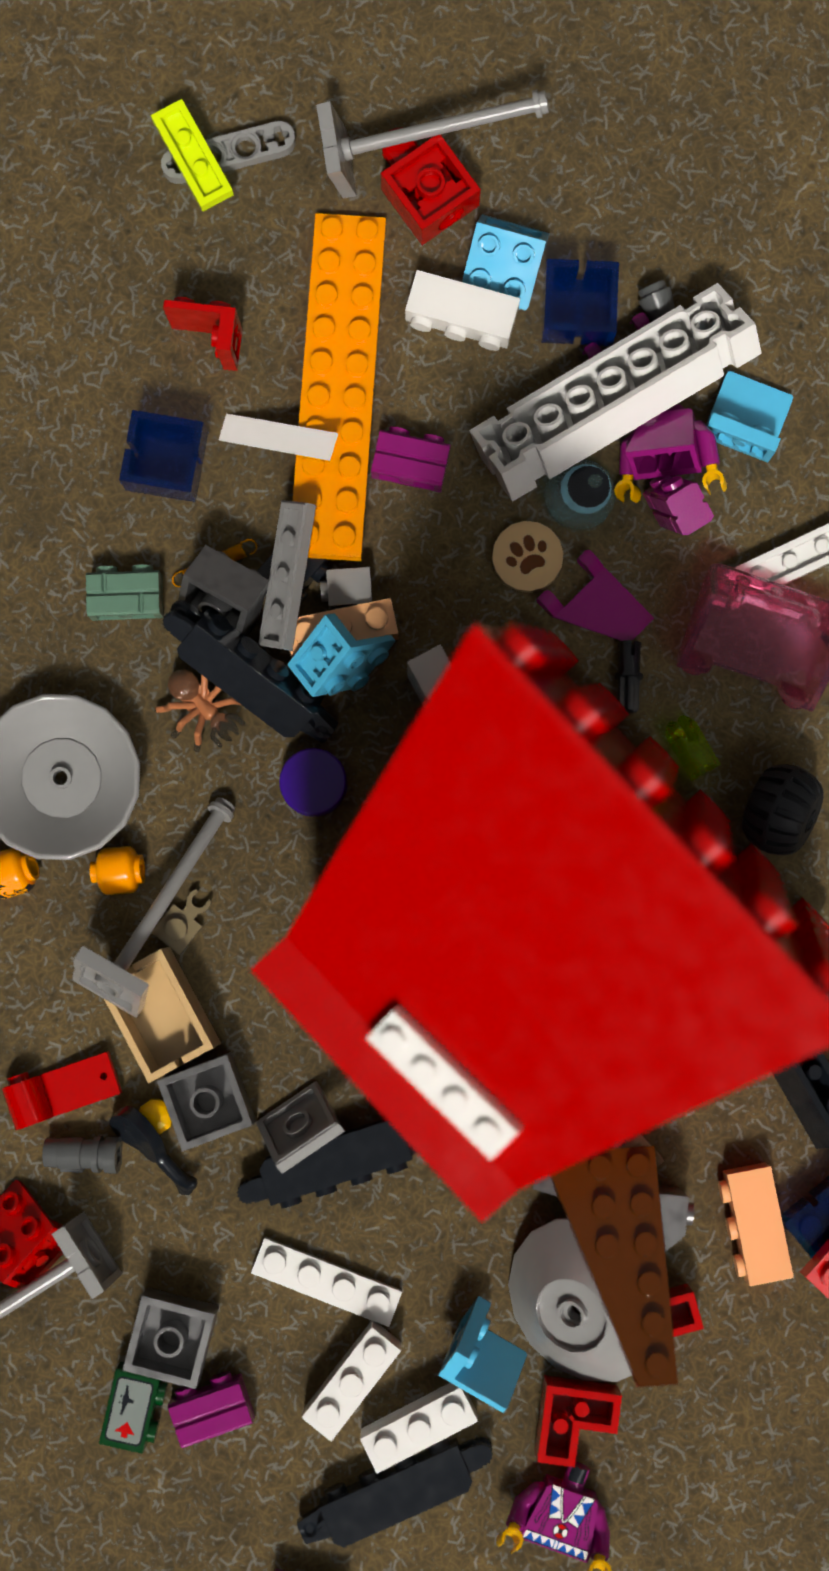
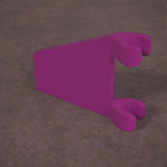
M590 550L584 551L577 558V563L593 579L565 607L549 590L544 591L536 600L552 618L620 641L633 640L654 619Z

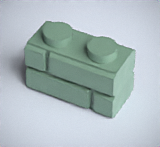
M133 565L132 571L118 572V568L115 566L96 567V573H86L87 616L92 621L164 618L163 576L159 570H153L152 565Z

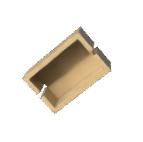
M170 947L157 950L132 964V967L127 969V972L149 984L145 1006L137 1018L105 1000L148 1083L221 1044Z

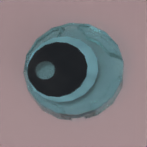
M583 459L552 479L548 478L544 491L545 507L552 518L563 528L574 531L591 530L603 523L612 512L616 498L614 482L607 470L599 464Z

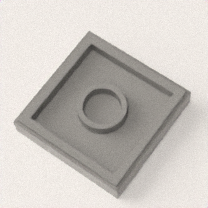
M317 1081L256 1122L275 1166L282 1174L344 1132L326 1094Z

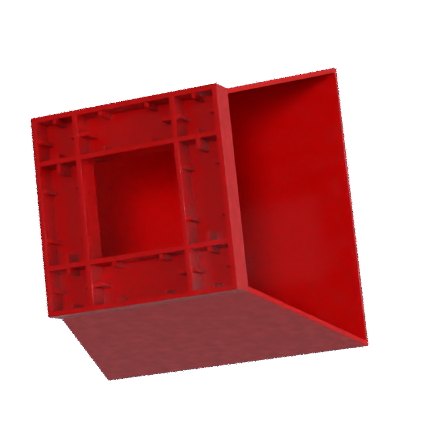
M513 621L504 628L475 624L469 630L289 932L250 969L257 979L481 1223L520 1189L829 1048V924L803 897L791 907L788 906L791 902L785 896L787 891L784 889V882L780 878L782 875L752 843L738 855L733 851L734 848L731 845L733 840L730 838L732 833L729 830L732 828L729 825L731 821L705 792L700 789L688 801L677 792L673 783L676 781L675 778L679 772V765L651 736L645 739L637 748L616 727L629 715V712L600 682L593 685L589 684L588 686L585 684L582 687L578 686L566 674L579 662V659L550 629L547 631L544 628L540 630L537 626L535 628L530 625L525 627L522 623L517 625ZM398 1005L523 1126L519 1134L492 1160L480 1151L366 1039Z

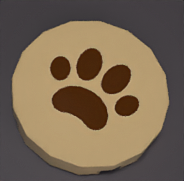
M522 521L511 524L500 533L493 546L492 564L495 574L505 586L516 591L533 593L545 589L555 581L562 568L564 553L559 538L550 528L539 522Z

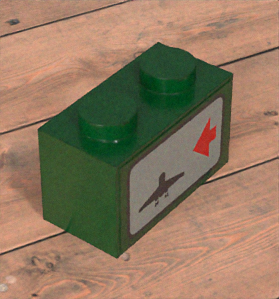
M121 1361L115 1370L99 1444L143 1454L148 1442H155L160 1420L153 1419L156 1405L163 1406L168 1383L123 1371L125 1362Z

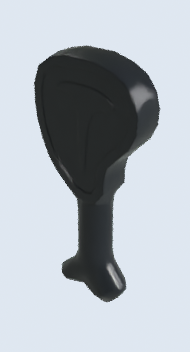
M124 1106L115 1112L109 1121L113 1132L120 1136L123 1142L139 1150L148 1160L156 1163L174 1182L181 1195H190L197 1187V1178L185 1173L166 1153L160 1135L146 1117L131 1106Z

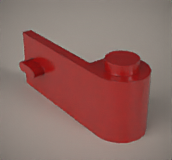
M109 1051L32 1078L29 1077L28 1071L7 1078L9 1086L2 1088L15 1131L123 1093Z

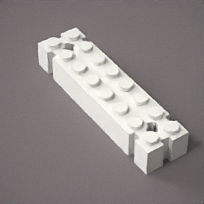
M716 283L694 296V305L686 310L679 305L507 408L509 415L499 421L495 416H492L469 430L477 451L493 475L496 474L499 484L513 502L537 487L535 480L541 476L547 475L549 479H552L724 376L723 368L731 364L738 368L762 354L754 321L741 307L735 310L733 299Z

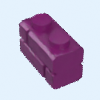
M389 427L388 431L380 430L371 468V477L373 479L441 493L451 445L444 443V438L433 434H425L423 439L409 436L410 432L400 427Z
M668 474L663 477L653 478L649 482L651 486L645 489L643 493L649 507L654 509L652 513L660 527L678 534L688 536L711 522L714 517L708 503L702 501L704 495L698 483L683 479L681 476H669Z
M231 1371L222 1372L209 1379L211 1384L198 1389L183 1386L174 1391L175 1397L170 1399L168 1411L175 1426V1432L181 1448L253 1424L255 1413L241 1373L232 1376Z

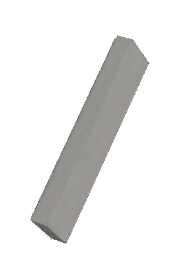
M281 500L269 584L258 642L260 646L293 651L316 505Z

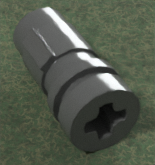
M97 1135L94 1139L63 1136L60 1138L47 1137L43 1145L44 1167L59 1168L60 1172L83 1173L85 1169H91L93 1173H101L103 1170L106 1174H118L122 1164V1138L120 1136H107L104 1140L103 1136Z

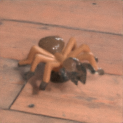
M185 669L177 670L169 677L168 688L170 693L182 702H170L167 705L155 707L156 713L169 712L175 709H187L189 711L186 716L178 721L176 728L171 733V737L173 739L177 738L184 726L195 716H199L194 732L195 752L199 753L201 751L202 730L206 720L211 721L212 731L210 738L219 748L223 745L217 739L216 733L223 740L232 742L233 739L229 736L228 730L236 735H239V730L231 719L234 718L242 726L245 725V721L236 713H218L217 708L241 704L232 697L215 702L214 698L221 691L219 687L215 686L210 692L207 688L208 679L202 674L200 685L198 678L192 672Z

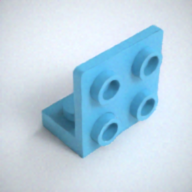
M481 215L476 223L462 282L520 298L519 309L527 310L550 233Z
M728 371L706 425L714 433L716 443L768 463L775 454L781 440L778 437L793 401V396L740 374Z
M335 613L326 614L287 665L312 697L326 694L332 696L346 690L356 691L367 684L370 679L368 675L375 666L380 665L389 656L388 650L396 640L392 635L355 640Z
M478 1296L461 1319L438 1376L498 1411L505 1412L511 1401L527 1353L488 1330L491 1321L486 1316L491 1303Z

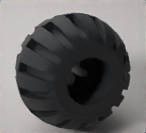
M788 764L769 767L760 776L758 782H756L745 807L742 819V829L745 836L753 845L766 853L775 855L796 853L807 841L817 821L824 798L822 785L815 776L802 767Z

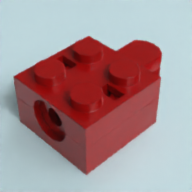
M441 135L433 136L420 146L416 141L382 148V155L390 167L380 173L381 190L421 245H424L479 207L481 189Z

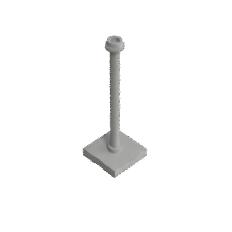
M538 89L532 90L531 98L351 140L347 136L346 127L331 102L316 105L327 175L342 198L357 196L351 161L356 154L530 113H536L537 119L543 118V114L549 113L545 90L538 92Z
M217 797L215 801L210 802L207 808L211 813L115 962L112 963L82 946L74 958L75 970L72 981L132 1016L138 1017L145 1006L149 984L127 972V969L222 822H231L233 819L235 807L224 798Z
M84 1211L52 1233L67 1259L0 1301V1319L73 1272H76L91 1299L103 1293L123 1274Z

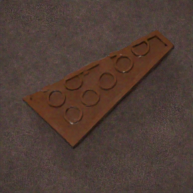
M655 1146L607 1149L551 1175L550 1178L556 1195L568 1218L569 1226L589 1274L601 1297L604 1310L616 1333L619 1346L636 1386L678 1385Z

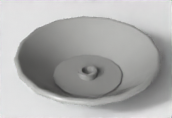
M41 694L12 705L0 717V839L7 846L36 859L72 860L101 849L126 826L139 797L140 760L129 732L107 708L78 695ZM64 771L67 774V781L59 785L55 780L56 775Z
M556 1218L531 1231L514 1254L508 1282L514 1317L529 1344L556 1369L584 1381L618 1382L632 1376L619 1346L611 1321L604 1310L596 1285L592 1281L571 1231L568 1218ZM573 1306H575L581 1314L576 1313L573 1309Z

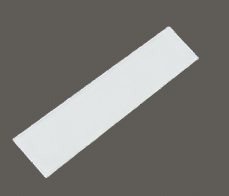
M226 413L219 441L330 461L339 433Z

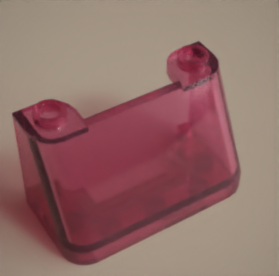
M712 564L703 581L679 649L677 667L682 668L691 675H700L710 672L714 664L776 685L785 705L793 709L802 708L813 712L829 682V600L727 565Z

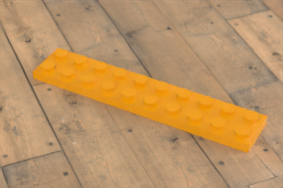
M315 213L298 426L339 434L330 461L296 455L292 501L316 505L308 558L362 561L385 246V217Z

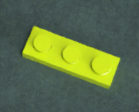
M182 99L151 115L156 129L202 212L234 196L229 182Z

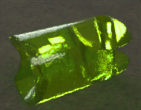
M682 715L678 718L677 722L671 721L667 724L665 729L667 741L691 781L699 778L704 772L711 771L721 765L694 719Z

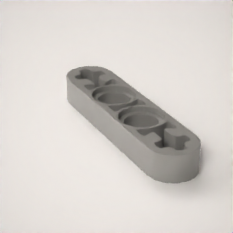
M274 121L205 140L210 150H216L221 153L222 157L218 164L223 173L285 157L294 150L296 145L293 128L283 121ZM281 132L283 137H288L284 139L285 145L278 146L276 141H272L275 139V133ZM262 135L264 136V142H269L265 143L267 151L262 152L261 142L258 138ZM243 141H250L256 147L255 152L248 157L240 156L236 152L237 145ZM168 150L161 160V168L165 178L175 184L186 183L181 173H176L174 168H170L173 166L174 159Z

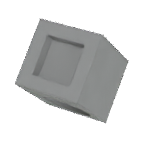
M370 567L326 570L327 580L320 581L322 602H328L330 610L372 602Z

